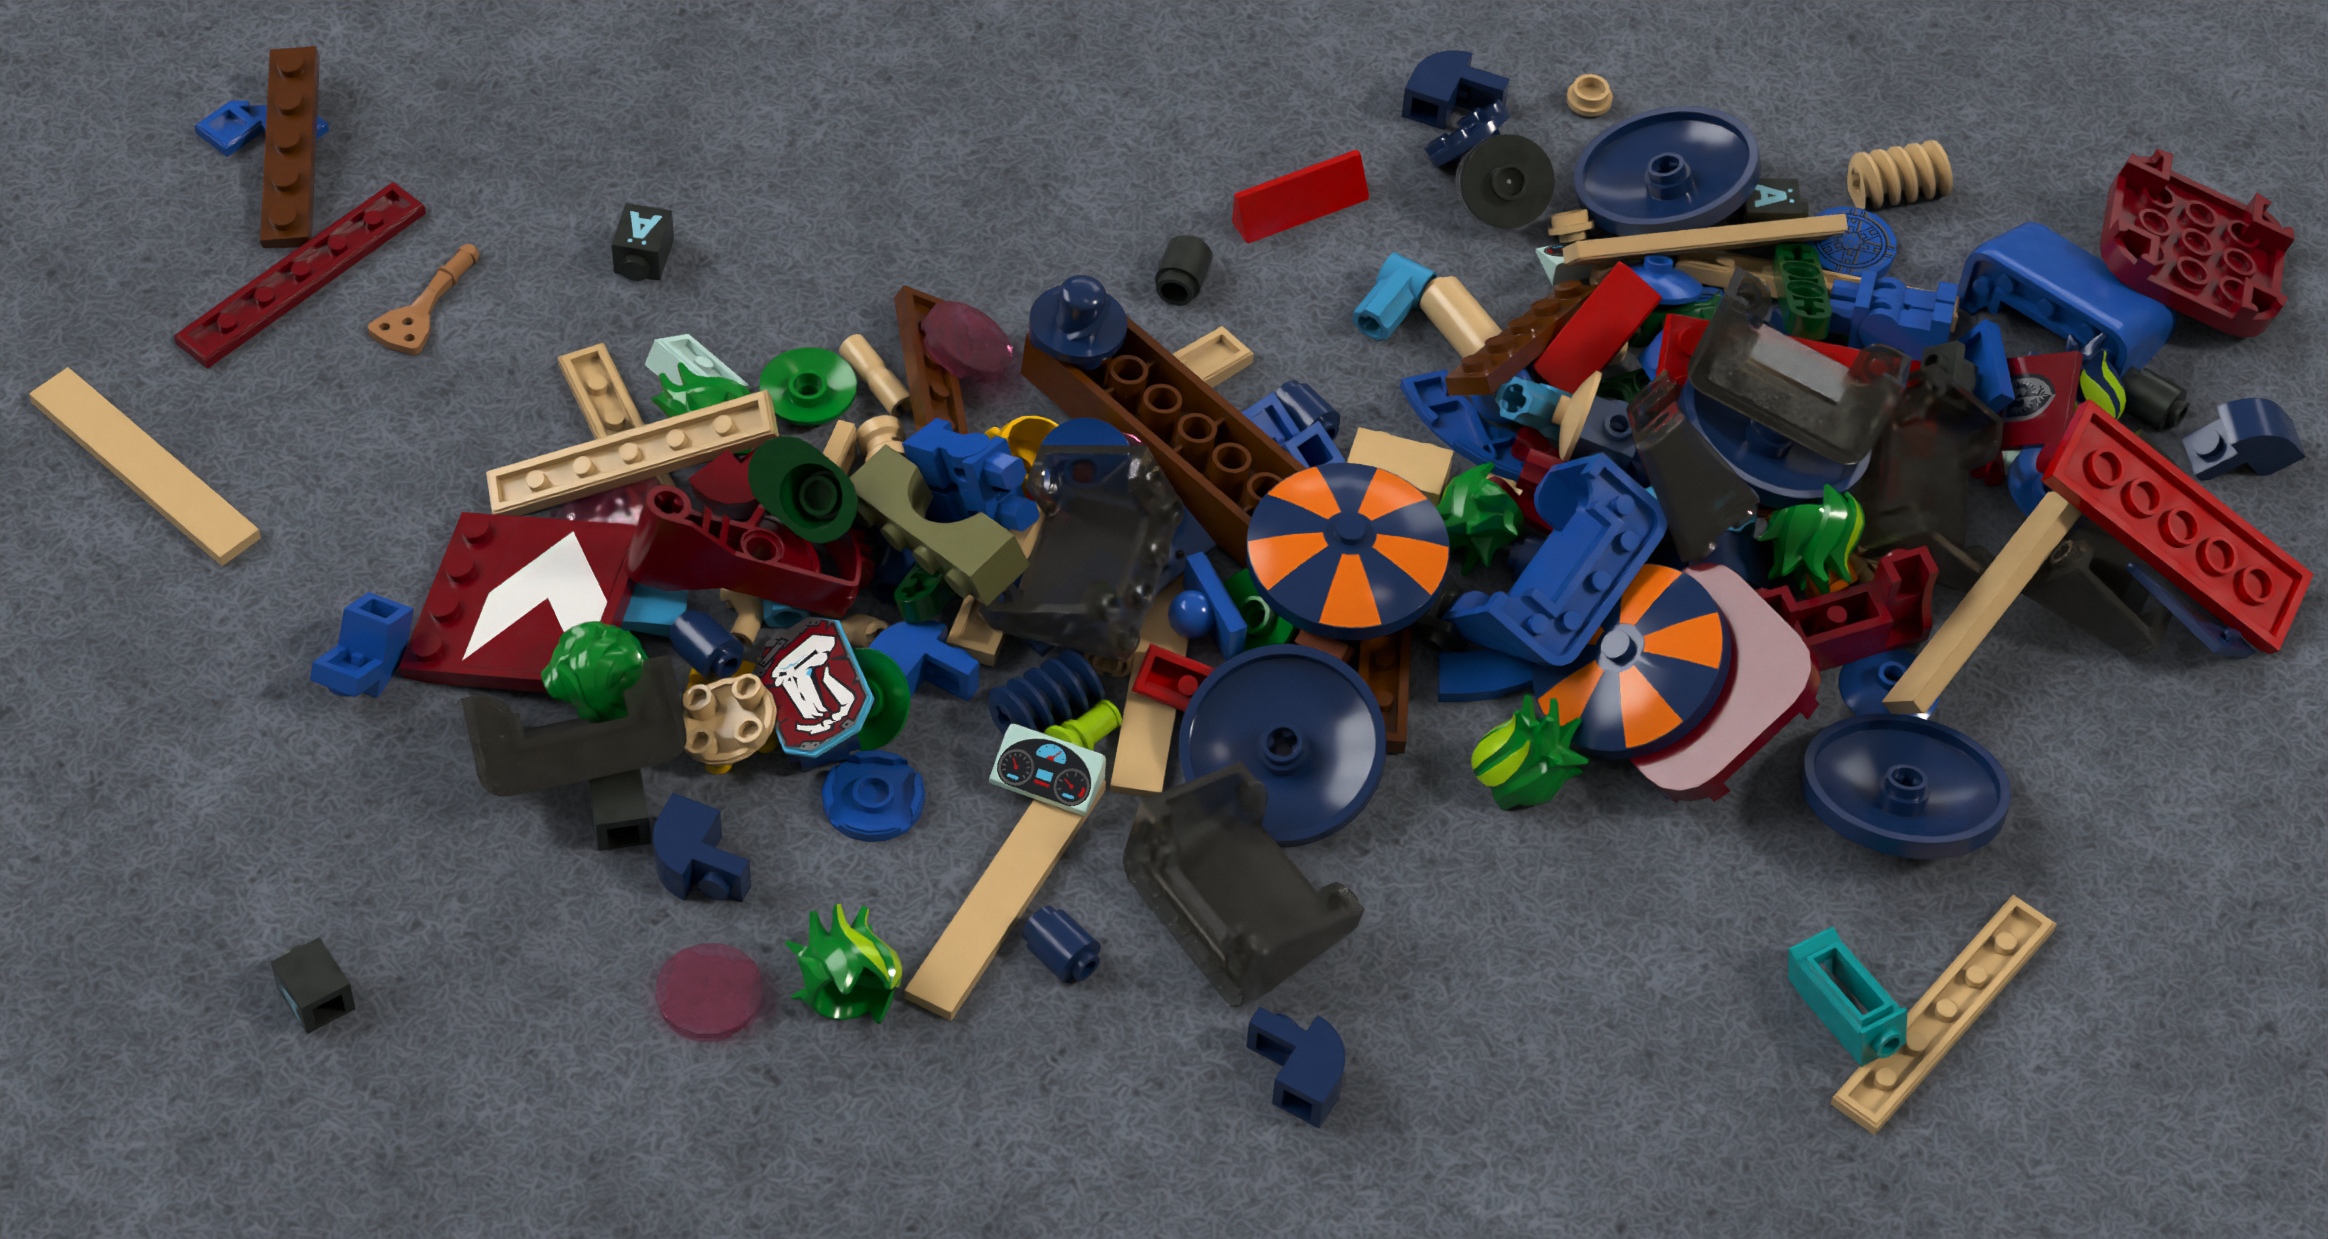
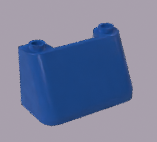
M2027 221L1980 244L1967 257L1957 290V296L1960 297L1959 308L1972 316L1984 307H1989L1988 311L1997 315L2008 304L2066 340L2069 334L2074 335L2081 350L2092 339L2104 332L2108 336L2102 345V349L2106 351L2107 360L2116 369L2120 378L2132 366L2141 370L2173 336L2177 325L2175 309L2142 295L2123 284L2108 269L2104 261L2037 222Z
M1603 452L1552 465L1541 480L1534 493V505L1539 516L1554 530L1507 595L1503 591L1496 592L1492 596L1480 591H1470L1456 598L1441 619L1455 624L1466 641L1547 667L1569 664L1582 652L1667 530L1668 518L1665 509L1659 501Z

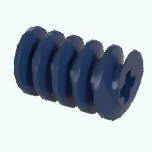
M1066 649L1057 656V660L1049 658L1041 664L1040 669L1030 668L1024 673L1023 678L1014 677L1007 682L1006 687L997 686L993 688L989 693L988 702L993 723L1005 736L1011 723L1037 731L1035 726L1037 722L1045 731L1048 727L1055 725L1053 713L1063 723L1066 720L1072 719L1070 704L1081 714L1087 712L1089 705L1086 695L1096 704L1103 699L1106 700L1102 683L1090 663L1074 650Z

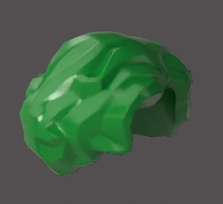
M599 621L583 622L572 626L559 638V643L553 652L551 660L541 672V680L551 697L556 701L562 700L575 706L581 721L586 719L590 723L600 725L623 721L633 716L641 708L644 696L647 694L652 683L649 658L642 649L639 640L630 631H623L620 627L607 625Z

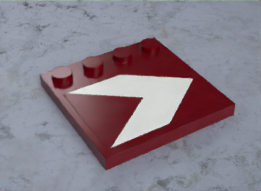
M462 512L398 668L402 677L434 684L548 693L541 680V672L551 660L553 652L559 643V638L572 626L588 621H599L607 625L621 627L637 583L628 577L624 570V559L637 524Z

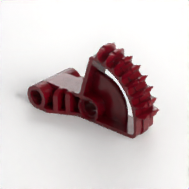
M669 485L656 486L649 491L624 559V570L627 576L634 582L664 591L724 588L834 618L846 616L849 607L855 601L858 591L865 589L871 583L875 563L871 561L872 547L865 544L866 532L856 529V518L851 528L839 539L822 543L834 559L842 578L840 579L821 574L820 561L812 544L795 534L774 515H771L761 504L758 505L747 522L730 520L731 518L723 514V517L712 515V510L706 505L703 512L693 510L688 495L681 489Z

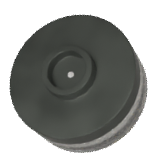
M1513 134L1491 135L1468 149L1462 156L1456 172V192L1465 211L1476 221L1497 228H1519L1536 220L1548 207L1555 186L1554 170L1545 151L1534 141Z

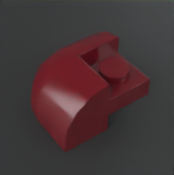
M758 447L739 461L728 449L688 478L693 493L699 501L709 507L712 512L722 517L725 514L731 519L749 520L760 504L753 496L748 482V464Z

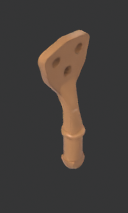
M465 244L459 247L457 254L445 266H440L437 269L436 275L426 290L411 305L388 311L369 323V336L392 350L410 355L421 353L430 335V313L438 298L451 286H455L458 278L472 264H476L479 259L478 249L472 244ZM407 322L412 323L411 325H404Z

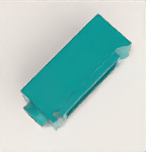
M1833 926L1788 948L1789 981L1806 1004L1861 1067L1878 1058L1890 1057L1901 1046L1906 1044L1908 1010L1905 1007L1900 1008L1845 946ZM1823 962L1832 974L1835 973L1865 1007L1868 1013L1862 1015L1818 964Z

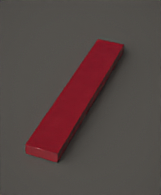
M395 182L390 183L175 334V343L206 369L210 368L426 214L425 205Z

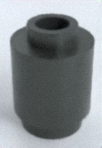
M1179 235L1173 237L1168 242L1155 275L1157 294L1165 302L1183 306L1199 295L1213 259L1210 247L1203 240L1193 235Z
M2132 366L2121 378L2125 387L2126 397L2124 411L2161 432L2168 425L2174 428L2178 427L2185 418L2190 407V403L2185 400L2187 396L2186 389L2148 368L2140 370Z

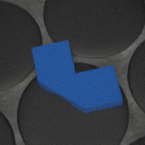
M229 101L196 124V134L228 157L262 132L266 133L267 105H250L249 101ZM318 115L316 140L329 131L328 123Z

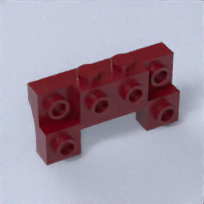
M1925 545L1908 551L1903 548L1896 549L1880 558L1873 581L1800 602L1795 601L1787 585L1772 590L1761 588L1755 591L1802 637L1822 664L1823 668L1820 671H1824L1875 654L1928 640L1933 627L1931 598L1939 569Z

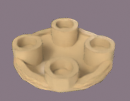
M751 673L743 674L739 677L723 678L708 685H694L683 696L682 702L685 708L680 716L678 734L682 748L698 762L717 766L731 765L746 759L765 744L774 729L777 709L773 695L763 685L761 680Z

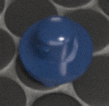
M1500 100L1494 101L1482 110L1480 107L1476 108L1457 122L1460 128L1450 135L1444 133L1435 138L1424 147V150L1434 167L1450 160L1463 165L1469 153L1480 142L1487 138L1501 135L1498 128L1508 120L1511 113Z
M1075 275L1066 279L1061 286L1045 291L1035 300L1029 317V339L1033 347L1044 351L1055 359L1073 363L1080 369L1093 370L1098 368L1103 360L1114 355L1123 345L1127 331V317L1121 305L1110 294L1106 293L1101 282L1087 275Z

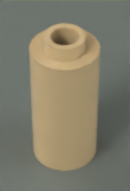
M1456 277L1436 278L1424 288L1423 296L1420 300L1421 310L1462 358L1475 354L1485 346L1487 339L1497 336L1502 332L1499 326Z

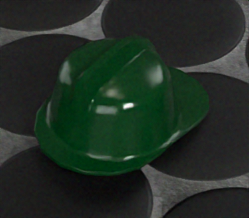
M779 436L769 439L755 450L748 464V482L753 496L767 511L789 527L795 534L808 542L827 543L839 539L851 528L857 516L858 497L853 482L837 464L813 445L798 437Z

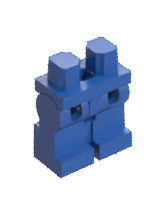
M1865 270L1862 272L1860 283L1834 279L1829 299L1832 315L1828 332L1849 336V348L1862 350L1864 345L1875 352L1898 349L1904 351L1903 358L1922 362L1924 348L1948 343L1959 284L1939 281L1937 292L1907 288L1899 279L1893 277H1882L1876 280L1877 272Z
M935 418L902 443L907 459L918 467L934 496L926 512L927 520L937 523H952L983 512L1008 531L1023 532L1039 519L1040 514L1036 502L1025 498L1021 484L1024 482L1026 475L1023 460L1011 455L1006 438L995 436L989 440V437L982 433L963 435L953 432L949 421Z

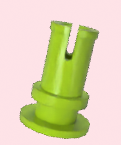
M1103 699L1078 719L1066 720L1061 726H1050L1043 734L1093 751L1094 745L1122 725V717L1113 703Z

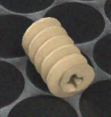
M1928 140L1921 145L1918 143L1907 144L1904 148L1893 146L1887 151L1876 149L1869 155L1866 152L1855 153L1848 165L1847 185L1856 208L1865 209L1866 197H1868L1872 208L1878 209L1883 205V194H1885L1891 206L1899 204L1901 191L1908 203L1915 202L1918 197V188L1926 200L1933 199L1936 186L1941 196L1947 197L1952 193L1953 177L1950 162L1942 146L1935 140Z

